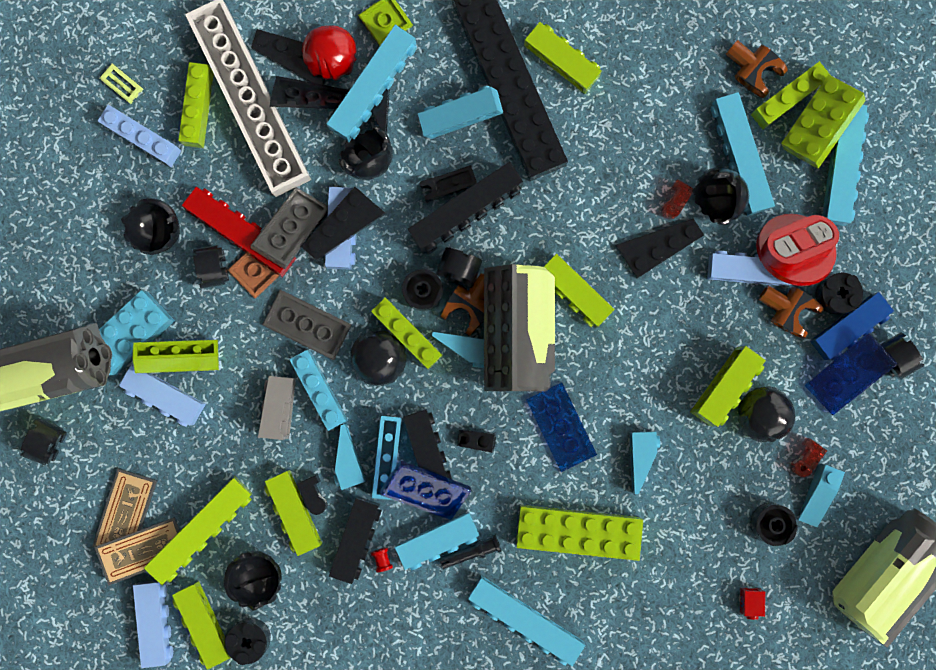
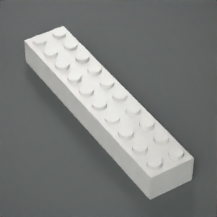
M214 0L185 14L271 193L277 197L310 181L311 178L277 108L269 107L271 96L223 0Z

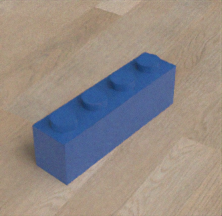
M880 292L873 293L863 300L860 306L853 311L847 312L810 340V342L824 360L831 359L833 361L842 355L841 351L846 347L849 349L856 345L859 337L862 335L865 337L872 333L875 325L878 323L881 325L890 319L889 315L894 310Z

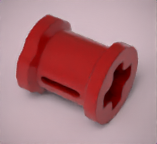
M388 547L374 550L370 553L375 560L376 573L393 568L387 554L389 551Z

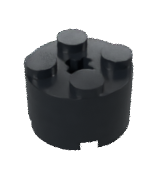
M218 245L193 249V252L197 254L193 256L197 279L201 278L203 282L199 284L200 288L225 285L226 281H229L228 270L222 264L223 261H226L224 249Z
M446 247L436 274L447 278L448 281L458 284L462 282L463 285L473 288L482 260L474 255L464 254L463 251Z
M418 269L406 276L402 285V293L408 305L413 309L428 311L440 303L443 297V286L440 278L433 271ZM426 286L428 292L420 295L418 288Z
M841 272L827 276L816 288L815 297L816 301L822 305L824 311L835 315L853 311L861 305L863 288L857 276Z
M902 332L878 345V349L875 350L877 357L881 361L885 360L887 363L886 371L892 378L896 376L901 380L924 367V364L920 363L923 358L917 347L911 340L906 342L904 339L906 335Z
M38 418L33 423L37 425L35 429H29L21 446V450L24 452L20 456L46 465L50 461H55L59 453L56 447L59 442L62 443L67 432L63 431L62 427Z
M764 503L758 506L751 515L750 528L753 534L759 540L771 546H781L790 543L798 530L794 513L787 507L776 503ZM773 521L776 524L775 527H772L771 525Z
M246 618L239 621L229 631L225 639L227 653L240 665L252 664L258 661L269 648L271 640L270 630L263 621L258 619ZM251 639L252 642L246 643L245 640Z

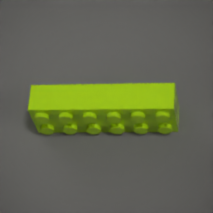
M520 505L516 547L520 549L640 561L643 519L634 516Z

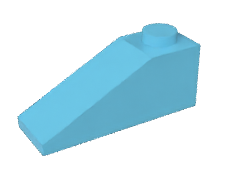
M432 332V337L466 361L473 363L472 367L484 368V339Z
M343 424L340 427L335 466L336 475H333L336 486H340L341 490L366 481L347 424Z
M654 431L629 432L633 494L640 493L657 455V448H660V436H657V432Z
M818 463L798 518L799 521L818 527L840 488L845 472Z

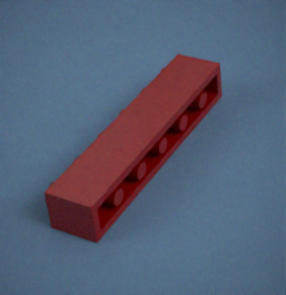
M195 187L182 204V207L192 216L283 278L296 260V257L293 258L286 269H283L252 250L251 244L261 233L262 228L254 222L250 224L245 221L246 217L239 211L232 212L228 209L230 206L223 200L217 201L212 198L214 195L207 189L203 188L201 190Z

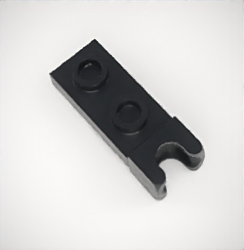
M469 165L434 178L423 180L419 184L422 189L430 188L432 190L430 194L425 196V202L428 203L468 189L475 185L477 181L472 167Z

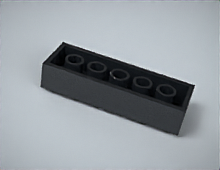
M509 161L409 227V235L422 254L425 252L430 254L438 248L437 245L442 241L447 243L452 240L454 233L457 231L464 232L470 228V223L475 219L480 221L488 215L487 212L492 208L495 211L504 205L503 202L507 198L512 200L521 193L523 180Z

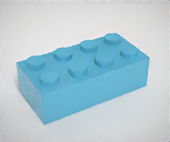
M141 290L99 329L102 339L112 351L109 375L117 376L133 361V343L153 342L175 321L147 291Z

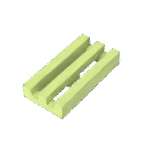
M111 64L99 78L130 104L144 90L114 64ZM113 70L116 71L136 89L134 91L131 90L111 72ZM108 76L111 77L131 95L129 97L126 96L106 78Z

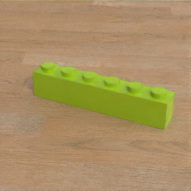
M234 476L158 552L144 569L161 585L166 581L170 583L178 575L176 571L181 566L185 568L193 560L191 555L195 551L200 553L207 546L205 541L210 536L215 538L222 530L220 526L225 521L228 523L232 521L237 515L235 511L240 506L244 508L252 500L250 498L252 492Z

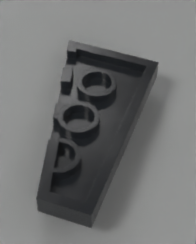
M259 29L256 30L251 46L252 50L297 74L306 81L324 84L325 79L322 75H312L308 66L305 65L302 52L303 42Z
M276 76L269 107L337 109L350 90Z
M354 187L302 245V248L315 260L319 261L339 247L340 244L355 236L356 233L368 227L386 213L359 189Z
M690 219L615 246L635 277L639 278L704 236L695 220Z

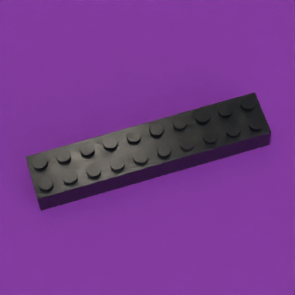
M452 0V5L487 85L498 91L503 110L501 117L529 181L565 167L568 163L566 155L498 1Z

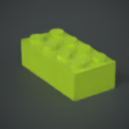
M828 74L782 141L783 149L819 169L866 101L865 94Z
M747 346L736 347L690 413L708 426H723L729 418L727 414L731 408L735 409L740 403L741 399L739 397L743 392L746 393L753 384L751 381L754 376L760 375L763 371V364L766 360Z

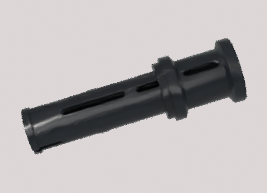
M495 534L490 539L478 540L475 542V545L442 556L439 560L442 563V568L446 569L478 556L485 558L487 554L502 551Z

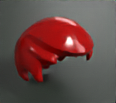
M335 25L320 26L311 30L303 41L304 63L308 66L312 75H322L324 79L332 78L338 81L344 75L352 73L354 63L357 60L355 57L357 48L352 35L346 29Z

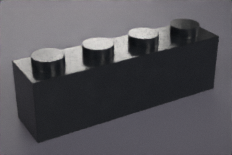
M426 409L403 416L426 494L450 488V482H453L450 470L446 471L444 463L447 462L444 451L440 452L438 447L441 440L438 431H433L432 424H435L432 412L428 413Z
M358 496L355 498L329 577L352 584L354 579H359L362 568L359 567L361 560L365 561L369 550L365 548L367 541H372L375 529H372L374 521L378 522L381 516L380 504Z

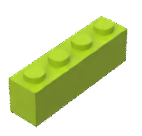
M539 22L525 39L524 46L584 94L587 93L601 75L602 71L596 62H590L586 59L581 50L572 48L567 39L557 36L554 30L547 24L543 25Z
M819 61L759 106L751 116L762 130L818 89L829 72Z
M189 62L178 140L184 146L204 148L214 76L209 64Z
M558 254L544 266L555 276V294L560 299L565 298L570 303L568 305L569 308L576 314L580 312L584 316L583 321L589 327L594 326L597 328L615 310Z
M386 297L371 311L428 370L443 356Z
M218 340L133 343L135 373L219 370Z
M288 470L266 480L265 492L268 497L271 496L273 499V510L277 516L280 515L282 523H280L284 534H288L291 540L289 541V546L292 552H296L297 556L321 546L323 543L291 471Z
M198 581L172 595L173 605L182 615V624L190 632V641L194 647H197L201 664L205 665L208 670L230 659L231 657L227 653L225 645L226 637L200 582Z

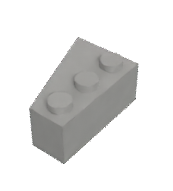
M269 376L268 380L265 381L264 391L266 394L265 400L262 403V417L258 438L289 439L296 379Z

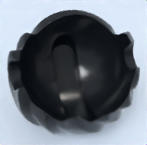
M375 127L373 130H366L364 134L359 133L350 142L346 141L345 149L340 152L341 159H339V165L342 170L359 180H371L383 175L390 167L393 158V147L388 135L383 130Z
M715 167L705 170L704 174L698 178L699 183L692 190L695 195V203L700 206L702 214L709 216L711 222L727 225L732 220L738 219L747 207L750 196L748 185L732 169Z
M141 199L136 206L130 207L127 215L121 218V222L125 226L123 234L125 240L130 242L134 249L140 250L143 254L155 255L167 251L176 243L180 235L179 220L174 209L159 199Z
M369 331L364 336H359L355 340L350 352L351 366L357 377L366 384L373 386L388 385L395 382L398 376H401L404 372L407 360L404 346L396 336L391 335L388 331Z
M771 386L758 387L748 392L743 400L740 401L737 409L740 416L738 422L742 427V432L757 442H775L777 439H782L792 430L796 416L792 401L784 392Z
M247 551L237 556L227 566L223 580L224 589L229 599L238 602L240 607H249L252 611H255L276 600L277 593L281 589L282 573L279 565L270 555L262 551Z

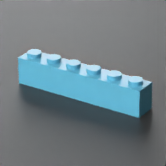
M394 25L327 122V126L331 131L348 142L352 138L355 139L360 132L359 127L363 122L366 123L372 114L370 111L374 105H379L385 89H390L394 83L393 78L396 73H400L404 69L407 57H411L417 49L415 37Z
M739 92L715 99L711 106V114L718 122L717 133L723 138L724 144L722 147L724 154L729 156V169L736 171L748 185L750 196L744 212L749 216L773 208L775 206Z
M862 105L831 150L822 216L830 219L835 225L846 226L855 217L853 206L858 197L856 185L861 176V172L858 170L859 163L863 159L862 144L866 139L864 128L869 118L867 105Z
M482 575L468 595L470 605L474 608L486 610L490 618L495 621L498 619L503 621L507 629L512 632L517 630L522 634L521 637L529 643L534 641L539 645L538 648L546 654L551 652L557 656L555 659L565 666L567 663L573 666L586 646L583 640Z

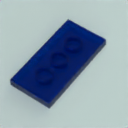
M868 332L808 381L805 387L833 416L898 363Z
M562 382L549 388L547 391H542L526 399L560 472L597 455Z
M400 460L381 488L380 494L381 496L451 520L472 490L471 486Z

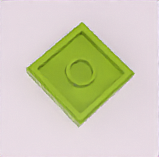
M379 0L358 15L379 46H381L394 25H397L404 31L413 26L396 0Z

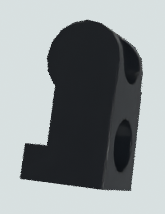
M459 430L457 446L493 453L497 434Z
M318 474L297 483L308 510L314 515L323 513L328 505L327 500L321 496L316 485L321 482Z

